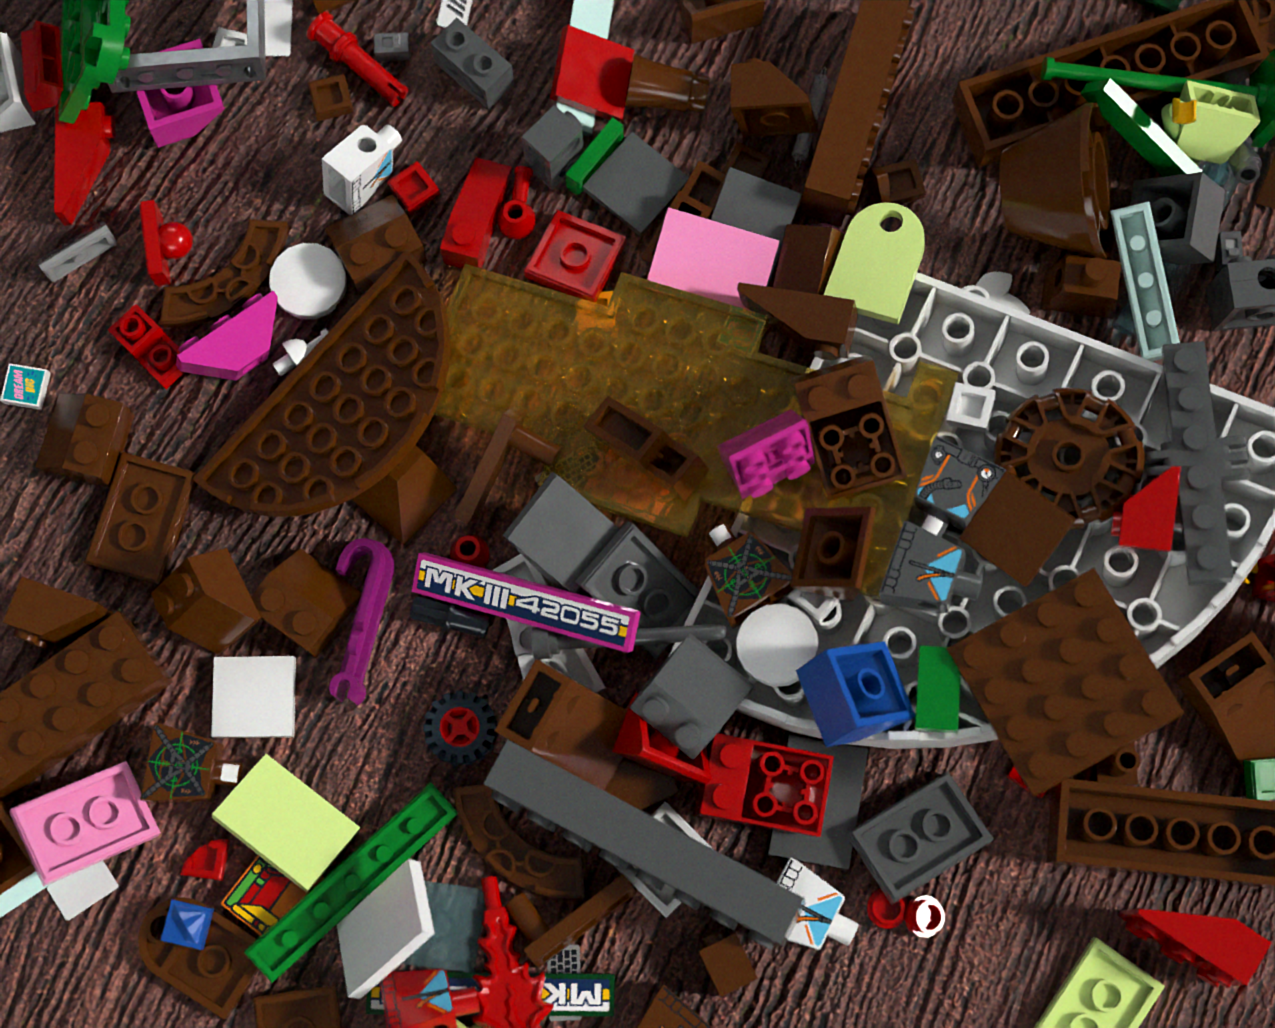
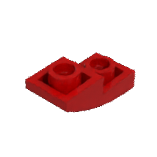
M137 304L108 329L111 335L165 389H168L185 373L181 372L176 366V357L180 354L178 351L179 346Z

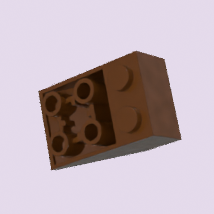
M869 355L790 378L801 416L808 423L813 454L828 501L907 477L875 363Z
M1252 631L1238 638L1175 682L1244 778L1243 760L1275 757V661Z
M536 659L497 725L495 732L604 791L623 756L612 751L627 710L540 659Z

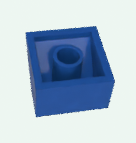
M885 641L826 649L796 670L826 747L857 742L916 718Z

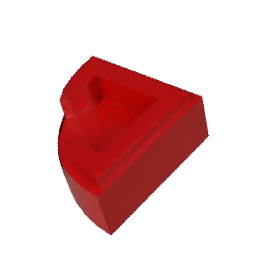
M217 839L200 846L186 859L180 875L223 881L230 840Z

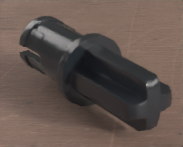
M420 596L414 598L410 609V617L414 620L444 627L447 633L450 630L475 635L482 639L486 637L491 619L490 614L475 612L457 607V604L452 603L450 605Z

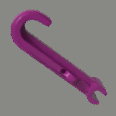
M360 538L350 542L343 549L336 567L337 572L341 576L349 577L356 561L361 556L368 554L371 559L340 672L329 683L330 694L341 702L344 701L346 690L349 688L347 698L356 705H360L366 696V688L363 681L394 573V560L391 552L383 543L367 538Z

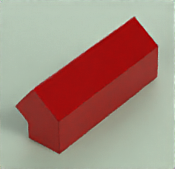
M35 21L32 30L21 32L24 95L33 112L57 106L64 89L59 27Z

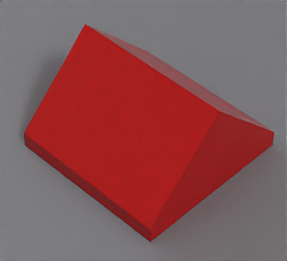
M636 693L632 697L629 707L631 706L632 702L634 701L638 693ZM628 707L612 752L678 781L700 784L709 783L711 773L706 746L692 759Z

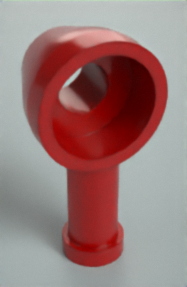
M525 166L515 167L512 200L506 202L500 208L497 217L500 231L506 237L516 240L529 236L536 224L535 213L531 206L527 204L533 169ZM513 210H519L523 214L520 218L513 219L509 217V213Z
M464 534L453 542L450 549V558L485 568L489 562L490 551L487 543L480 536ZM467 544L476 547L475 552L470 556H465L461 553L462 548Z

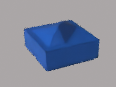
M172 899L161 941L204 950L214 909Z

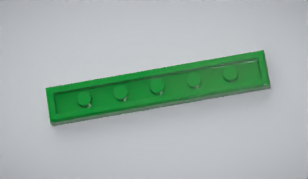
M429 783L244 950V953L273 983L450 822L458 812L432 783Z

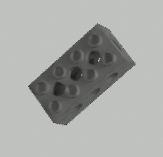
M1275 254L1268 256L1265 260L1252 261V257L1249 256L1233 258L1228 261L1206 287V294L1213 332L1275 326Z

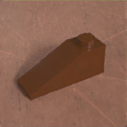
M738 283L737 291L742 305L808 352L814 353L816 357L824 360H836L837 357L849 358L858 319L855 300Z

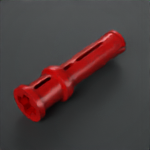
M328 11L321 13L313 20L307 29L306 37L312 42L317 41L330 52L329 57L334 62H344L384 97L392 107L400 103L397 97L401 100L405 98L408 88L359 47L357 37L352 32L346 33L333 21V16Z

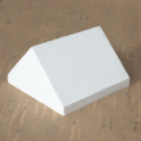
M0 32V132L34 125L36 121L34 112L24 95L22 56L7 33Z

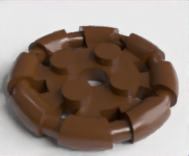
M1081 388L1052 389L1051 394L1038 397L1036 394L1022 402L1006 418L1007 426L1003 433L997 434L993 451V463L1016 476L1015 469L1027 464L1028 475L1020 479L1039 493L1043 490L1055 496L1053 503L1077 519L1069 530L1085 529V524L1096 520L1103 523L1113 517L1114 511L1120 512L1123 503L1133 496L1131 491L1135 483L1140 484L1145 464L1143 442L1137 440L1134 432L1137 427L1130 416L1111 399L1108 398L1107 401L1093 396L1094 391ZM1058 409L1062 418L1048 423L1045 412ZM1085 411L1098 415L1095 423L1081 416ZM1022 432L1033 434L1028 444L1018 440ZM1111 437L1119 438L1122 446L1110 449L1106 439ZM1063 448H1073L1078 451L1081 459L1075 465L1066 466L1058 461L1056 455ZM1109 470L1116 472L1120 476L1116 484L1105 480ZM1090 493L1093 504L1079 508L1077 500L1085 498Z

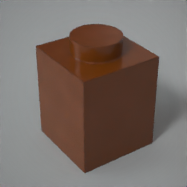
M723 929L702 939L705 948L697 952L719 997L758 979L736 933L727 936Z

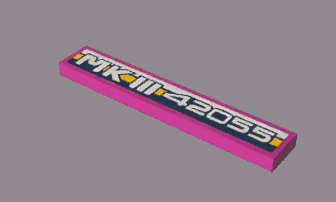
M418 553L412 592L623 652L633 651L641 611L434 554Z

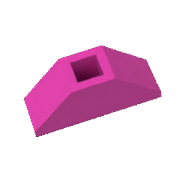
M272 291L264 297L261 293L253 296L243 304L242 308L244 310L233 318L230 315L220 318L210 327L211 333L202 339L195 336L182 344L178 349L180 354L176 357L178 369L181 372L236 381L267 360L278 299L276 293Z

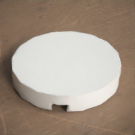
M301 243L287 248L276 258L270 270L269 286L271 291H274L278 296L277 304L285 312L299 319H317L330 314L336 308L341 298L343 299L347 291V275L341 259L331 249L317 243Z
M785 604L765 605L753 611L741 624L736 638L737 655L745 671L757 681L772 687L789 686L799 681L796 670L819 653L818 634L810 618L798 608Z

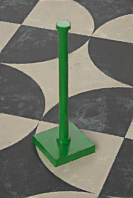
M1275 48L1249 76V86L1055 62L1054 57H1045L1042 63L1041 80L1051 81L1052 77L1086 82L1112 79L1118 86L1181 93L1186 80L1252 95L1255 96L1261 121L1250 134L1252 139L1251 147L1262 148L1275 135Z

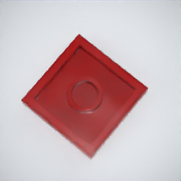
M571 25L565 26L561 33L550 99L611 120L613 117L619 122L623 119L634 49Z
M556 210L524 270V276L595 305L626 245V236Z

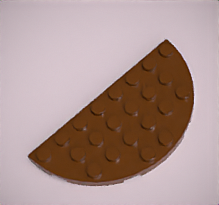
M405 250L192 480L212 496L239 510L263 516L287 517L316 513L335 507L368 490L388 475L406 457L427 428L440 401L449 369L450 329L447 312L434 281L424 267Z

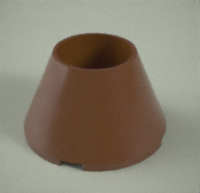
M1085 103L1003 149L999 171L1000 194L1004 219L1011 234L1092 258L1107 259V257L1111 256L1114 242V227L1110 211L1114 210V190H1109L1107 167H1111V158L1104 119L1097 103Z

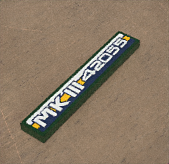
M447 972L450 990L455 991L475 987L476 991H479V986L472 975L488 976L490 974ZM529 973V975H530L531 977H534V976H537L538 974H540V973ZM544 973L545 981L542 990V1000L554 1005L547 1016L614 1017L615 974ZM380 982L366 994V1014H385ZM477 1012V1013H472V1014H467V1015H477L478 1012Z

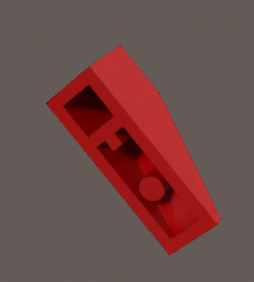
M90 102L86 111L81 110L74 124L58 121L59 104L55 106L54 213L64 226L73 224L110 154V139L116 137L114 116L108 114L102 102Z
M475 158L450 214L440 246L444 264L481 273L498 213L513 170L511 166Z

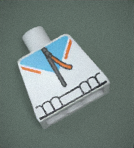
M361 125L322 158L324 195L349 215L358 212L393 171V150L402 142L398 131L390 125H385L378 133H375L368 126Z
M790 857L779 876L777 884L804 897L806 905L787 941L820 950L826 937L829 936L849 946L859 924L838 913L845 896L800 862Z

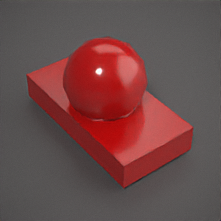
M154 200L141 201L139 208L147 274L157 286L171 285L168 258L178 260L189 253L193 244L192 233L185 225L179 222L170 221L163 224L162 212Z

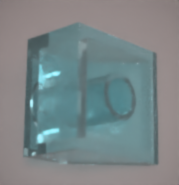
M424 881L434 935L401 964L475 973L478 952L477 939L480 937L484 909L482 889Z

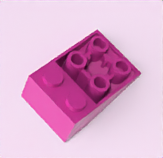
M791 409L717 445L720 456L742 499L750 495L753 498L762 496L774 487V483L786 477L790 480L796 479L810 470V465L815 463L808 423Z

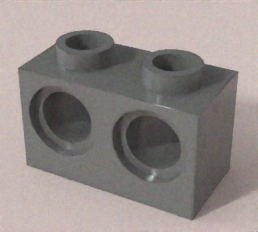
M457 17L431 42L434 62L488 110L514 85L512 65Z
M555 105L522 136L525 166L533 169V173L552 190L566 177V173L583 154L582 124L571 112L566 111L563 113Z

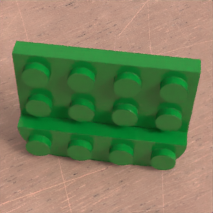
M62 0L61 59L64 89L59 98L58 121L74 124L81 110H87L92 89H98L101 82L113 85L118 70L125 71L127 69L130 59V48L124 46V40L129 33L131 23L130 16L125 15V8L129 0Z

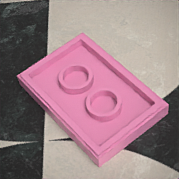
M668 207L646 283L758 316L742 305L737 291L738 283L767 286L779 240Z
M127 761L11 808L9 812L43 887L160 835V830L147 803L140 800L141 790Z

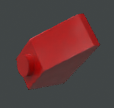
M1171 466L1124 502L1122 512H1113L1110 536L1118 537L1117 546L1160 552L1171 551L1181 467Z

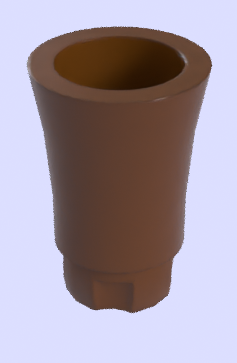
M634 53L625 107H654L685 112L687 109L703 113L710 77L693 74V70L655 62Z

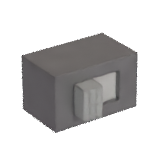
M408 32L374 33L376 60H410Z
M1241 231L1219 232L1215 250L1217 271H1221L1229 260L1243 256Z

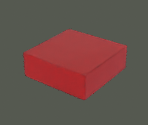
M418 161L387 181L389 189L409 215L441 194L440 189Z

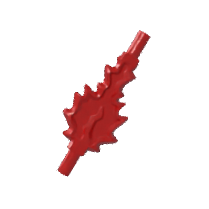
M497 876L482 878L481 885L486 910L483 912L482 925L485 927L487 934L483 938H478L477 943L488 957L484 967L490 975H472L480 989L476 991L480 1012L472 1017V1022L483 1028H542L539 1023L554 1007L553 1004L542 1000L545 974L541 972L537 976L531 977L529 975L530 962L527 960L523 964L518 963L521 953H516L513 949V940L517 927L509 924L506 907H502Z

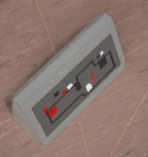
M101 221L40 258L38 265L51 282H56L115 246L118 242L106 223Z

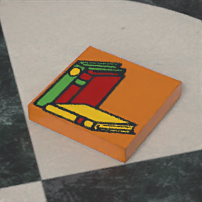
M258 855L220 904L259 935H262L307 893ZM321 876V878L315 883V885L312 888H314L322 879H324V877Z

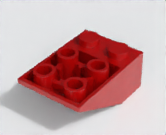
M717 733L707 744L711 780L708 784L699 785L694 816L744 826L821 837L834 756Z
M1141 908L1121 910L1118 914L1120 918L1127 922L1125 928L1129 932L1147 941L1148 937L1163 945L1160 951L1165 956L1179 964H1182L1184 961L1198 968L1195 974L1218 988L1219 984L1230 988L1231 985L1247 986L1272 942L1233 918Z

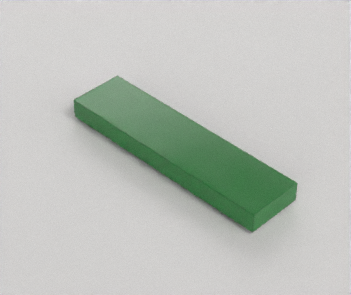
M1112 79L1091 82L1085 85L1080 94L1089 103H1097L1099 105L1103 118L1162 177L1203 172Z

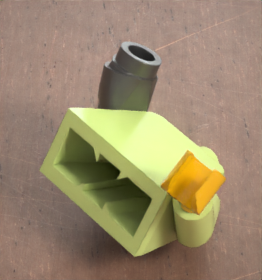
M1186 80L1180 98H1173L1172 103L1164 106L1161 111L1164 133L1197 166H1199L1202 160L1216 164L1228 161L1233 175L1238 182L1242 184L1255 182L1260 176V167L1262 165L1260 157L1251 147L1252 139L1250 134L1261 121L1255 96Z

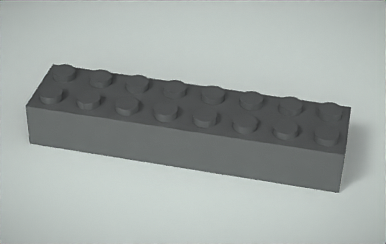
M509 740L506 741L483 783L493 790L490 798L516 813H519L521 807L529 810L526 815L527 818L553 833L556 827L559 826L565 830L562 837L588 852L592 845L601 849L599 857L603 858V860L623 871L626 870L628 865L638 869L636 877L660 891L664 884L675 889L673 897L697 911L701 904L712 909L710 914L712 919L732 930H735L737 924L744 926L750 930L747 936L749 939L769 950H772L775 944L784 948L806 905L804 897Z

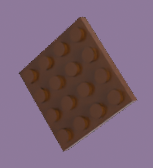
M1094 568L947 648L961 673V677L1032 797L1039 795L1184 714V711Z

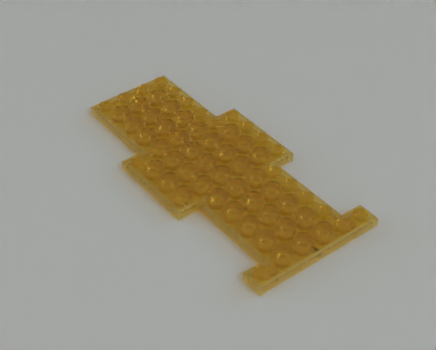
M469 264L464 265L446 309L450 329L449 369L444 390L434 415L494 434L503 413L512 407H516L527 413L522 426L562 446L554 465L551 468L546 465L544 466L537 484L539 488L549 475L554 472L596 508L685 537L689 536L701 501L800 533L806 508L872 506L876 509L859 594L880 600V588L903 522L909 520L915 503V490L932 442L940 432L952 398L955 383L958 381L957 372L919 362L907 398L883 391L906 471V478L828 501L815 461L814 464L810 465V470L804 475L791 480L786 477L774 483V487L766 494L756 498L750 495L742 499L720 456L717 445L790 409L801 416L790 378L815 371L808 367L758 353L769 323L767 315L623 272L619 276L607 307ZM607 396L662 428L671 439L699 455L710 471L686 501H683L636 469L583 427Z

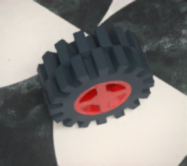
M456 691L454 694L446 693L442 695L443 698L439 701L435 700L431 704L433 707L425 715L426 723L423 724V732L426 736L427 745L440 760L454 766H469L478 760L480 762L488 752L492 751L494 741L497 740L498 733L495 732L498 724L493 710L483 698H479L477 694L472 692Z

